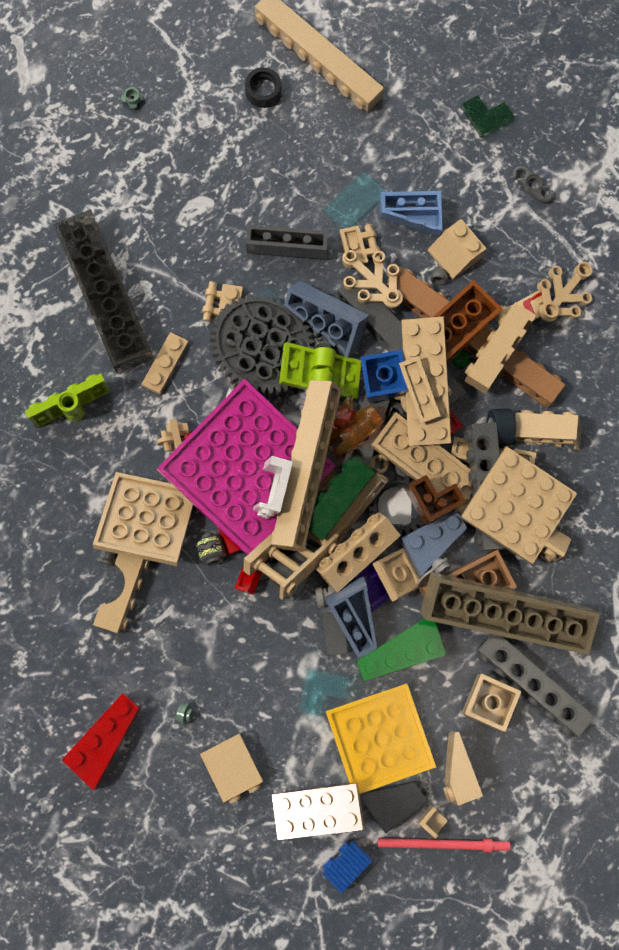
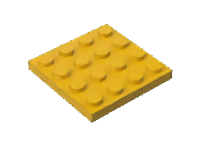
M408 684L325 711L349 784L358 783L360 794L436 768Z

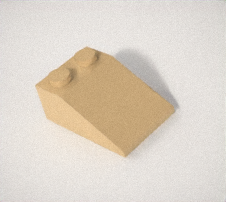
M452 731L448 735L444 779L446 787L443 788L447 801L450 800V802L458 806L480 798L483 795L459 731Z

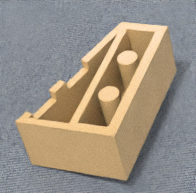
M529 410L515 413L516 442L536 445L553 443L555 444L554 447L559 448L562 447V444L574 445V450H580L582 425L579 415L572 412H564L563 415L551 411H543L542 414H536Z

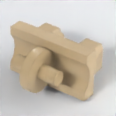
M171 419L170 423L166 425V430L161 431L162 438L157 440V445L164 446L165 452L171 451L172 454L182 443L180 436L188 434L187 423H177V419Z

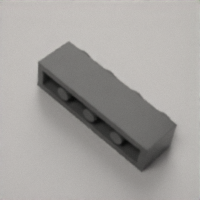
M248 225L246 252L326 259L328 231Z

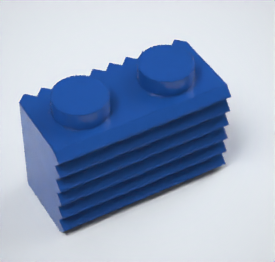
M346 840L339 847L338 851L340 853L336 858L333 859L331 856L322 865L324 868L322 874L341 894L373 861L354 840L350 843Z

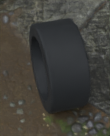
M260 67L248 74L245 79V94L251 104L267 108L273 106L280 99L282 82L280 76L274 70ZM258 80H269L274 84L275 90L270 95L259 96L253 92L252 85Z

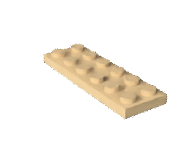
M444 316L401 320L404 361L420 356L441 417L421 424L409 391L406 392L409 446L450 444L452 442Z
M395 412L373 441L371 447L415 480L427 475L437 493L456 483L466 500V503L455 509L462 515L471 501L472 484L468 480L470 468L438 444L409 446L407 420Z

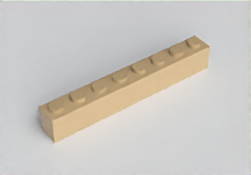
M261 0L254 6L255 19L260 25H264L274 37L281 39L288 49L294 50L302 61L308 62L315 72L321 73L329 84L335 85L343 96L349 97L354 102L357 108L363 109L368 113L383 98V86L281 0Z
M310 380L309 387L306 390L304 408L301 411V420L296 432L297 437L291 453V461L293 463L281 511L277 514L275 529L272 532L271 544L281 549L304 552L342 390L332 381Z

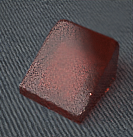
M337 407L333 428L350 431L356 411Z

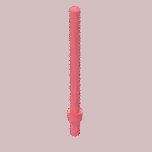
M378 838L377 840L378 847L483 850V852L492 853L493 850L510 851V842L492 841V839L469 841Z

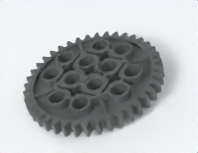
M254 294L252 299L249 295H246L245 299L239 297L237 301L232 300L230 305L227 303L225 308L220 310L219 315L217 314L209 333L212 335L209 338V342L212 343L209 349L213 350L211 357L217 358L214 365H221L218 371H225L224 378L231 377L230 384L236 381L238 386L245 378L261 395L266 391L268 396H271L273 392L277 396L281 391L286 393L288 389L292 390L294 388L279 384L282 356L280 359L279 357L282 346L288 342L315 349L312 347L314 340L310 339L312 333L306 332L309 329V325L303 326L304 322L301 319L299 320L284 304L280 305L279 298L276 302H273L272 296L266 300L264 294L260 299L257 294ZM245 329H246V332H245V335H244V336H245V339L243 340V342H242V344H241V346H240V343H241V341H242V335H243V333H244V331H245ZM227 339L232 340L234 344L229 343ZM246 347H250L253 352L247 350ZM265 355H269L272 360L266 358ZM240 364L245 365L247 369H243ZM259 372L264 373L266 377H262Z

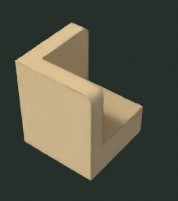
M430 805L418 819L417 823L436 839L438 837L437 833L448 820Z

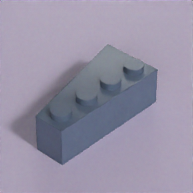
M302 281L288 288L284 303L286 308L303 322L307 321L312 325V329L315 332L323 334L329 339L328 342L332 346L340 348L343 351L342 354L347 358L359 349L369 318L368 314Z

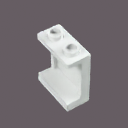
M271 456L265 461L263 470L275 473L268 503L260 502L253 508V511L258 512L257 516L269 519L270 516L280 513L293 461Z

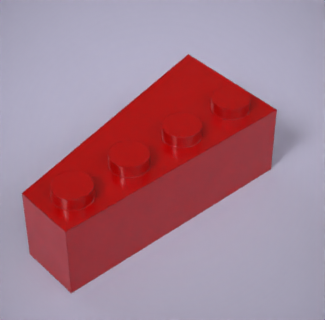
M125 693L119 696L62 759L92 790L98 789L112 760L142 709Z

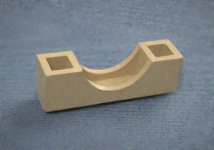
M118 554L115 565L123 572L125 578L124 590L115 601L108 604H100L93 623L94 626L117 634H121L122 630H126L129 621L126 618L128 611H132L135 605L136 598L133 597L135 591L140 590L143 578L140 577L142 571L147 570L150 560Z

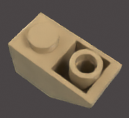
M555 529L541 550L540 557L549 563L551 561H558L564 557L571 538Z

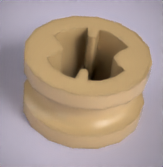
M383 455L374 456L371 459L370 465L374 467L376 460H379V462L380 460L383 461V469L379 470L378 467L376 470H378L377 473L379 474L385 473L389 466L388 459Z

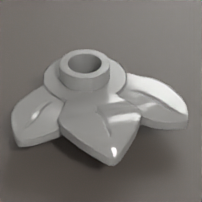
M438 558L432 563V569L418 580L417 585L428 584L431 572L445 575L451 569L448 558Z

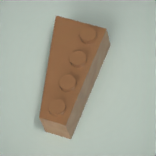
M498 549L491 550L445 574L505 589L517 588ZM427 584L419 588L423 598Z

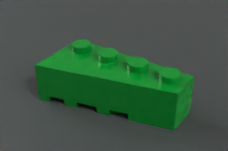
M423 619L357 660L356 664L362 682L443 657L446 653L436 623Z

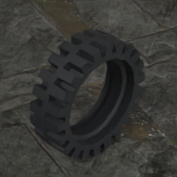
M401 475L387 477V483L367 507L368 516L370 517L379 512V498L385 491L394 487L406 488L408 484L416 480L414 478L413 480L410 479L409 476L403 477ZM417 514L414 521L408 525L394 527L401 535L400 538L420 529L424 523L419 514Z

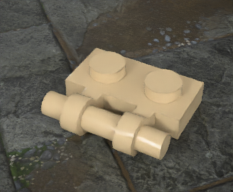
M372 224L364 226L366 232H360L359 225L340 229L339 234L344 253L348 250L355 251L358 254V260L364 266L368 265L367 257L373 258V254L376 251H381L380 247L377 246L376 231L373 230ZM365 240L369 243L370 248L368 249L364 247L363 241ZM348 256L347 258H348V259H353L354 257H353V256Z
M209 282L205 292L207 297L206 303L202 309L204 314L203 321L211 322V316L219 315L220 310L224 309L227 303L230 305L232 300L237 301L239 297H242L243 287L223 284L222 291H217V283ZM214 299L220 300L219 308L213 307Z

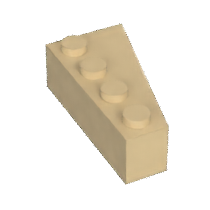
M515 302L508 314H503L497 324L500 326L497 331L492 330L488 336L487 341L489 343L486 348L482 346L478 351L476 363L473 364L471 362L466 369L467 377L465 382L486 394L537 315Z

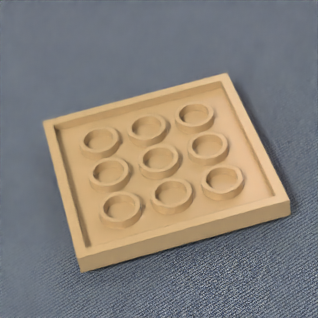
M506 446L460 518L529 564H533L577 493Z
M116 472L93 542V548L177 566L194 505L171 483Z

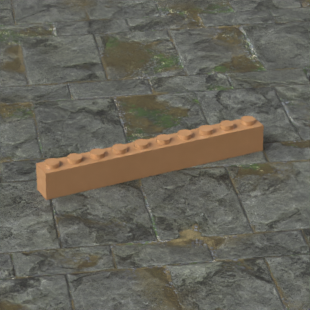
M401 266L399 267L397 290L403 296L401 304L420 318L433 317L450 302L444 294L431 289V286L426 281L417 279L412 271L403 269ZM487 327L464 349L476 357L482 346L486 348L489 343L487 338L493 329ZM517 349L514 350L499 373L545 408L551 405L565 386L560 377L550 374L542 364L533 362L525 352L518 351Z

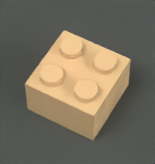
M477 674L461 714L499 732H506L522 691L484 674Z

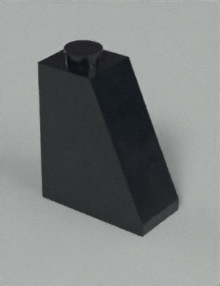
M414 782L361 793L360 799L386 834L427 802L425 798L427 792L420 783L416 785Z

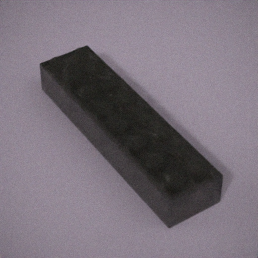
M89 209L54 223L55 230L116 374L154 359L92 210Z

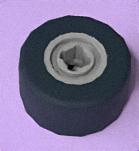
M510 408L489 410L486 423L496 422L499 446L513 444L516 436V420L513 411Z

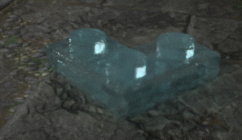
M307 669L299 712L320 716L324 695L340 699L346 698L349 678Z

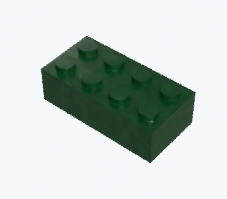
M360 456L349 457L342 466L344 469L342 474H336L329 483L331 488L328 491H323L316 500L318 505L314 507L309 531L322 541L328 536L372 477L378 472Z

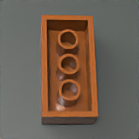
M474 280L433 316H444L447 364L494 322L503 309Z

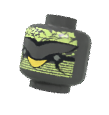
M207 533L202 535V539L196 544L199 558L203 563L212 566L223 562V558L226 556V549L221 536Z

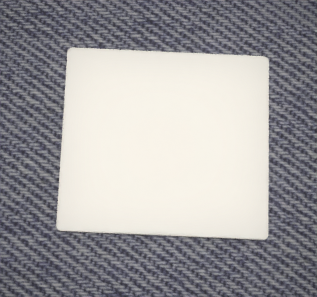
M394 487L385 491L379 498V513L387 517L391 524L408 525L411 523L412 502L405 488Z

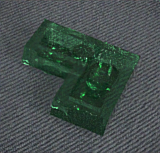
M479 95L461 105V109L480 138L511 123L515 118L505 102L488 110Z

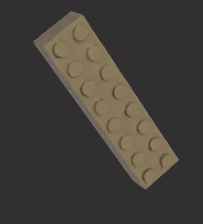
M433 572L430 573L420 611L425 620L587 655L590 653L600 613L591 607Z

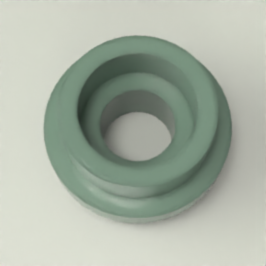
M189 703L181 704L176 713V720L182 725L191 722L194 716L192 705Z

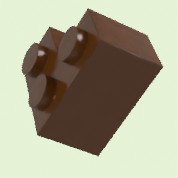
M427 475L408 484L405 488L425 526L466 503L456 483L437 493Z

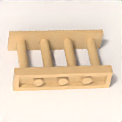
M308 531V537L321 545V547L315 553L307 547L304 548V552H299L307 558L300 566L279 551V547L271 544L272 534H270L244 558L243 571L249 576L259 570L280 585L279 598L283 600L288 594L292 595L296 591L298 585L319 566L322 559L335 551L338 546L339 535L335 533L329 540L324 539L322 541L311 531ZM274 557L294 571V573L286 579L265 564V562L269 558Z

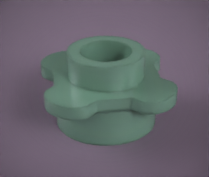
M135 87L127 88L124 95L121 96V101L127 103L131 109L137 108V104L144 100V95L139 93Z

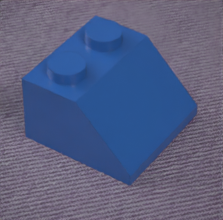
M402 350L360 357L369 403L388 400L409 391L399 363L404 362Z

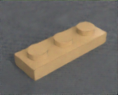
M170 332L141 384L142 387L161 395L189 342Z
M420 356L399 363L420 423L422 424L441 417Z

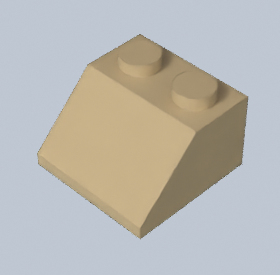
M460 219L446 229L427 251L441 268L446 271L451 280H454L482 259L487 248L464 221Z

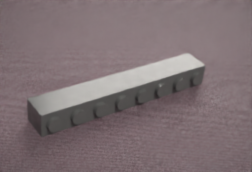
M357 275L354 276L355 280H364L363 278L360 279ZM348 281L346 284H347V285H352L353 282H352V281ZM344 285L338 289L337 297L340 301L369 315L366 328L388 352L402 350L403 353L402 322L396 318V314L391 308H387L382 302L360 303L358 301V292L362 289L354 288L353 290H347L344 288ZM365 289L369 291L370 294H377L373 293L370 289ZM363 294L360 297L365 299L367 298V295ZM447 368L448 387L453 392L449 397V408L451 409L464 397L466 391L464 390V385L459 380H455Z

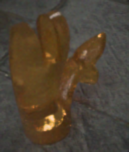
M353 396L347 397L341 406L338 405L336 416L357 423L334 430L331 433L329 446L342 438L344 442L337 446L333 453L337 457L343 455L376 430L383 423L382 418L371 405L358 411L353 410Z

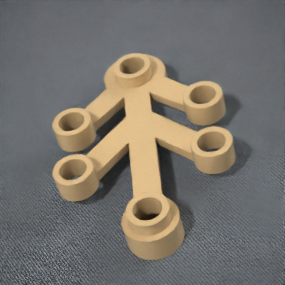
M346 251L342 256L343 265L346 268H355L367 280H355L354 277L347 276L344 279V288L347 290H353L354 288L362 289L358 292V301L362 304L367 302H383L388 308L398 307L403 300L402 293L397 290L399 267L396 264H391L387 267V275L389 276L388 288L382 283L383 263L385 262L384 252L376 251L373 254V262L375 263L374 275L358 260V254L355 251ZM348 256H353L354 258H353V259H348L347 257H348ZM381 256L382 259L377 260L376 257ZM395 269L397 272L391 273L390 270ZM352 281L353 284L347 285L346 282ZM365 289H377L381 294H370ZM364 294L367 295V298L363 299L360 296ZM393 295L396 296V298L390 299L389 296Z
M587 262L579 263L574 269V276L563 288L561 279L562 269L559 266H553L548 274L553 279L555 299L551 301L550 281L547 279L541 280L537 285V289L542 293L543 304L539 308V315L546 322H553L558 316H568L570 319H576L581 315V309L578 306H572L571 308L558 307L561 303H580L586 306L592 301V295L588 292L569 294L581 279L584 280L592 274V267Z

